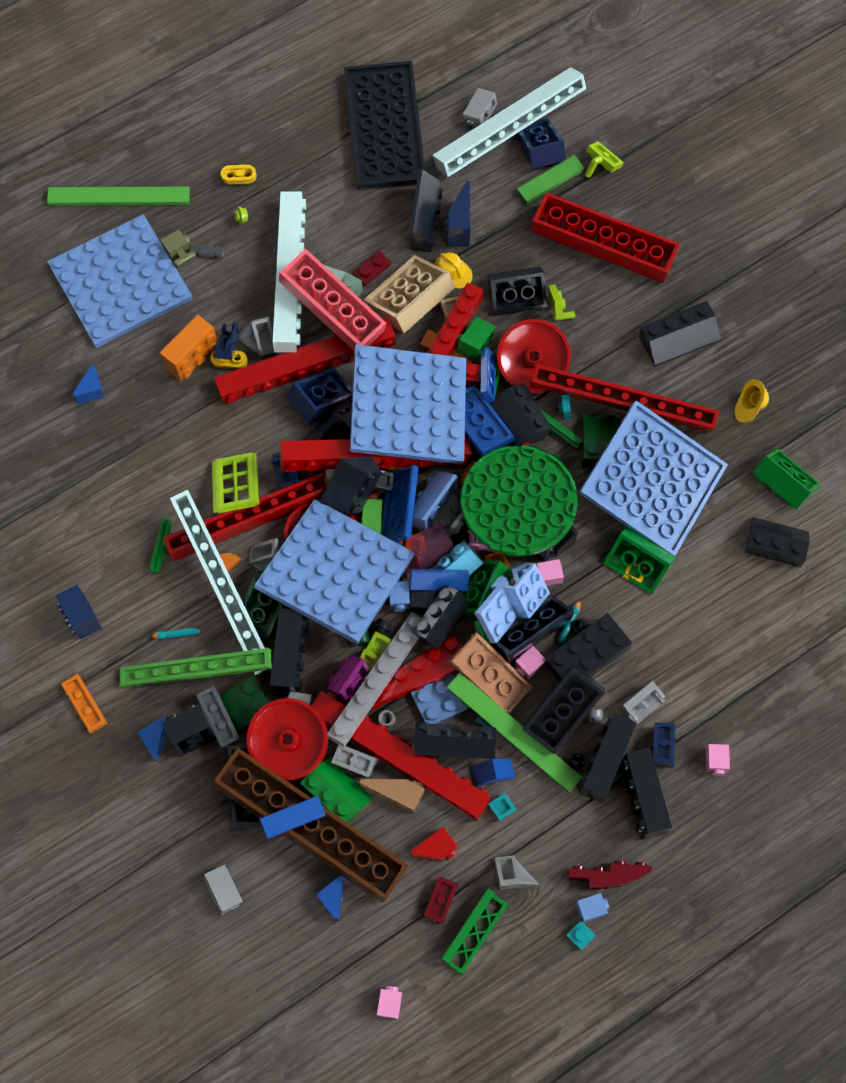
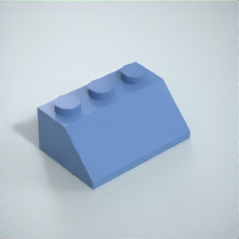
M437 472L435 476L429 478L426 489L424 491L421 490L416 497L417 501L414 504L412 522L414 528L424 534L427 533L432 522L457 490V476L455 474Z

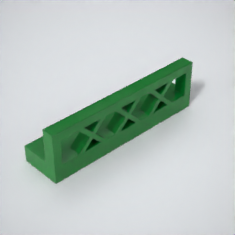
M488 888L443 956L442 961L463 975L507 908L508 903L497 897L495 892ZM492 899L502 905L498 913L489 914L488 905ZM486 909L487 915L481 916ZM495 916L494 920L491 923L490 917ZM488 918V929L478 932L477 921ZM473 927H474V928H475V933H470L471 930H472ZM479 934H484L479 940ZM476 935L478 943L476 947L466 949V938ZM463 944L464 950L458 951ZM473 951L468 958L467 952ZM465 953L466 962L462 968L451 962L456 954Z

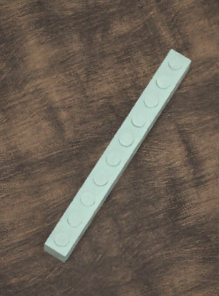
M570 67L436 152L432 156L437 170L447 177L451 176L586 89L583 74Z
M281 192L273 327L274 352H297V345H300V334H297V330H301V318H298V314L302 313V305L279 282V274L304 250V243H301V241L305 239V228H302V224L306 223L305 213H303V210H306V199H303L302 192Z
M186 490L171 497L170 500L243 651L265 649L189 491ZM260 670L253 672L255 676H258L268 670Z

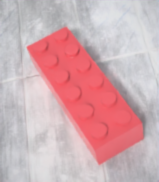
M304 249L280 272L279 282L352 350H354L355 345L370 346L385 331L386 322L307 249Z

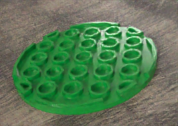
M506 446L487 453L469 470L462 486L461 509L469 530L482 544L501 554L530 556L552 548L568 533L577 511V490L567 468L551 454L531 446Z

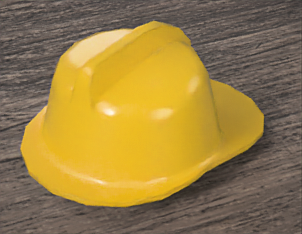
M450 252L441 253L440 257L434 262V265L449 272L455 288L461 289L465 287L467 282L471 283L472 271L457 254Z
M752 379L744 385L735 406V417L738 421L747 423L753 420L758 412L767 406L769 394L761 381Z

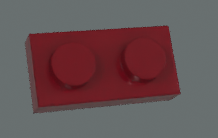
M379 250L354 270L353 276L362 280V284L366 287L388 269L392 263Z
M438 877L424 917L444 924L458 884Z

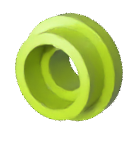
M237 207V211H234L235 220L242 225L244 222H248V213L246 208Z

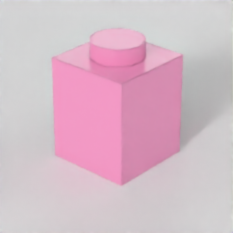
M560 559L537 563V568L546 586L563 583L564 575Z
M532 646L515 661V670L522 677L529 680L545 666L546 659Z
M709 744L706 747V772H712V775L716 776L724 775L730 769L729 745Z
M386 986V990L381 989L377 1016L392 1019L399 1018L402 992H398L399 988Z

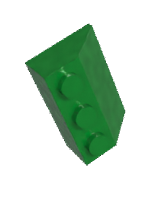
M779 449L768 454L753 472L758 481L767 484L774 494L781 496L785 499L788 506L796 509L801 507L821 486L817 480Z
M626 527L619 535L603 564L622 576H628V580L652 595L669 571L676 557ZM635 562L639 563L637 567L633 565ZM643 565L648 567L647 571L643 569ZM627 566H632L629 573L626 574ZM640 575L644 576L642 582H639L631 577L634 576L639 579Z
M482 560L483 564L469 575L467 591H460L470 602L462 613L463 616L475 621L478 620L475 612L493 592L491 585L498 577H507L509 583H511L513 572L501 561Z
M328 758L312 773L307 775L300 784L313 798L318 796L322 806L350 824L373 800V797L342 768L331 763V758Z

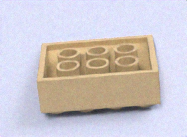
M414 255L364 299V302L383 319L388 318L393 328L405 333L435 307L440 300L455 289V286L448 271Z

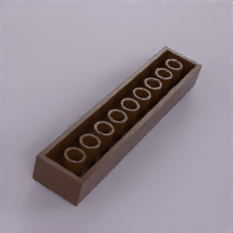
M239 748L233 753L212 785L259 819L311 799L308 795ZM324 806L322 807L326 814L325 817L282 833V835L381 903L387 900L408 867V864Z

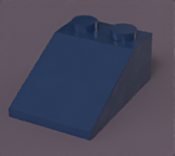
M548 118L535 121L517 133L525 157L532 169H539L549 164H558L566 160L564 141Z
M470 181L465 182L448 213V220H445V240H448V247H470Z
M333 368L293 383L286 398L307 424L324 418L342 399L351 400L353 389L339 372Z

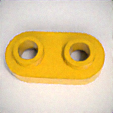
M228 165L221 170L222 181L226 184H250L257 177L256 170L251 165Z
M215 350L210 357L213 366L220 369L238 370L246 367L248 364L246 354L235 350L232 360L214 358Z

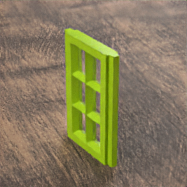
M251 452L212 461L214 513L255 507L259 504L256 453L252 454ZM247 462V470L237 472L236 464ZM233 465V473L223 475V467ZM247 476L248 485L237 487V478ZM233 479L234 487L223 489V481ZM248 490V499L238 501V492ZM234 493V502L224 503V495Z

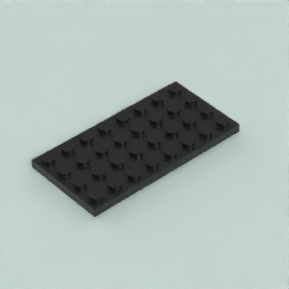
M412 61L344 67L356 188L416 184L419 169L426 170Z

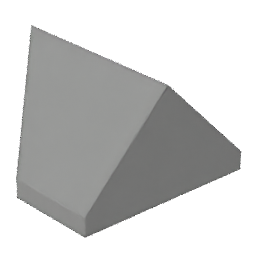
M269 316L250 321L239 334V340L260 356L275 353L273 331Z
M275 538L251 545L249 564L259 571L265 570L280 549L279 540Z
M515 855L495 858L499 890L540 885L516 860Z

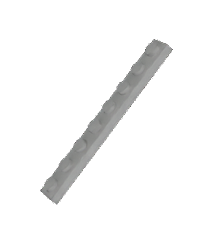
M413 612L408 616L328 732L330 740L343 747L346 746L419 639L412 632L422 619L421 616Z

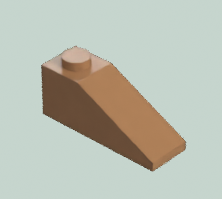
M361 779L359 782L362 788L413 814L425 793V789L422 788L423 784L413 779L412 781L407 779Z

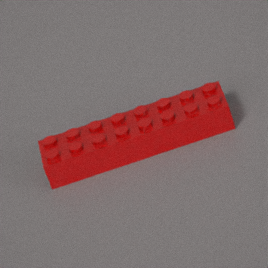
M546 192L532 222L531 232L661 283L665 282L680 246V243Z

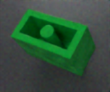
M476 317L472 323H468L465 333L459 335L457 339V352L477 361L481 355V349L487 347L493 339L496 326Z

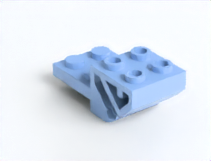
M525 563L512 569L516 582L514 586L510 585L507 577H498L491 585L493 592L475 612L490 643H497L517 617L530 619L550 594L535 563Z

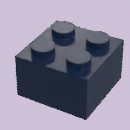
M77 584L56 595L59 601L56 605L61 614H63L64 620L73 635L78 634L83 639L102 628L89 602Z

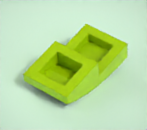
M378 631L374 633L367 648L364 649L360 658L366 661L370 671L392 641V639Z

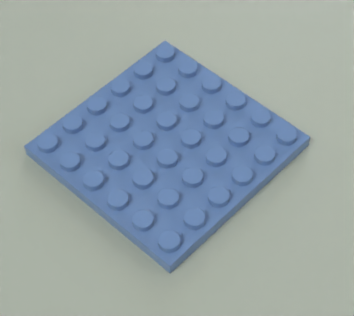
M144 214L47 261L96 348L193 300L190 291Z
M355 345L350 452L463 464L466 358Z
M635 401L580 489L579 494L637 534L675 556L728 464L644 405Z
M314 499L257 580L254 588L351 642L358 644L414 558L415 553Z

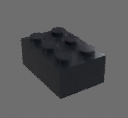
M191 705L185 709V712L179 715H170L166 718L165 722H162L172 745L181 757L217 740L200 705Z

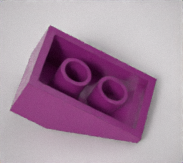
M351 655L340 662L338 666L339 671L336 675L333 674L327 682V685H329L327 687L328 691L346 703L350 702L370 673V669L364 659Z

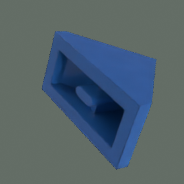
M91 365L72 394L78 404L105 397L99 374L93 365Z
M163 717L138 732L150 755L156 761H159L167 733L162 722L166 721V718Z
M511 758L490 759L472 767L476 787L515 779Z
M343 876L337 877L316 894L336 921L340 919L344 887Z

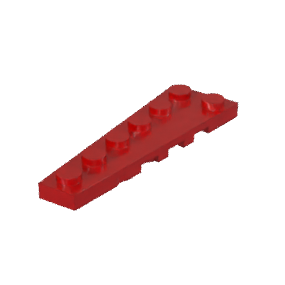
M454 635L442 642L438 650L432 648L398 668L370 710L387 704L394 699L406 696L407 692L414 689L418 691L424 688L426 684L442 681V678L445 676L460 673L449 662L463 647L458 638Z

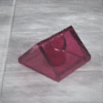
M441 523L411 536V539L406 540L410 550L414 553V559L420 570L433 568L442 557L448 555L454 548L452 540Z

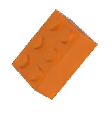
M197 314L160 352L165 369L181 382L188 378L193 370L204 362L205 357L215 350L218 340L214 327Z

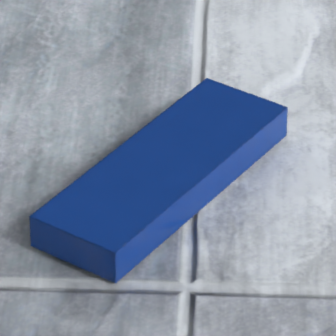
M488 347L481 349V394L488 403L495 401L496 357Z
M411 569L409 588L410 590H442L444 585H447L458 591H467L469 571Z
M316 796L263 817L259 821L266 838L270 839L325 817L326 814L319 797Z

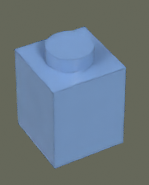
M398 581L390 593V609L396 612H404L406 609H410L409 581Z
M601 893L576 902L583 923L608 914L609 904L606 897L603 898Z

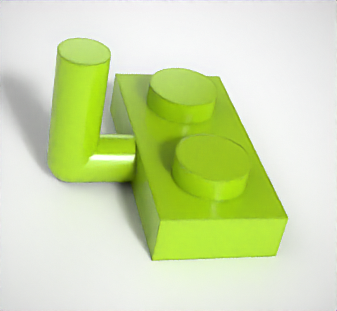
M598 141L589 145L586 150L593 159L585 172V176L590 178L599 163L612 173L620 169L624 162Z
M555 284L548 285L553 319L559 321L575 318L574 311L563 312L566 309V305L561 291L557 290Z

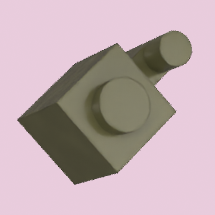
M179 229L161 239L164 250L170 260L174 261L176 267L196 257L193 251H189V244L191 243L186 234L183 235Z

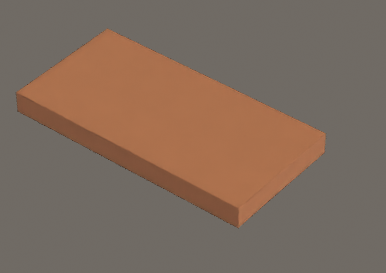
M474 633L449 661L462 675L508 714L532 688L478 633Z

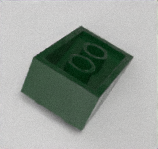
M582 415V467H594L620 425V415Z
M262 570L255 572L243 605L258 636L269 641L278 624L279 608L287 609L288 606L254 588L255 583L265 571Z
M254 676L235 685L220 696L238 735L248 730L254 715L263 706L268 704Z

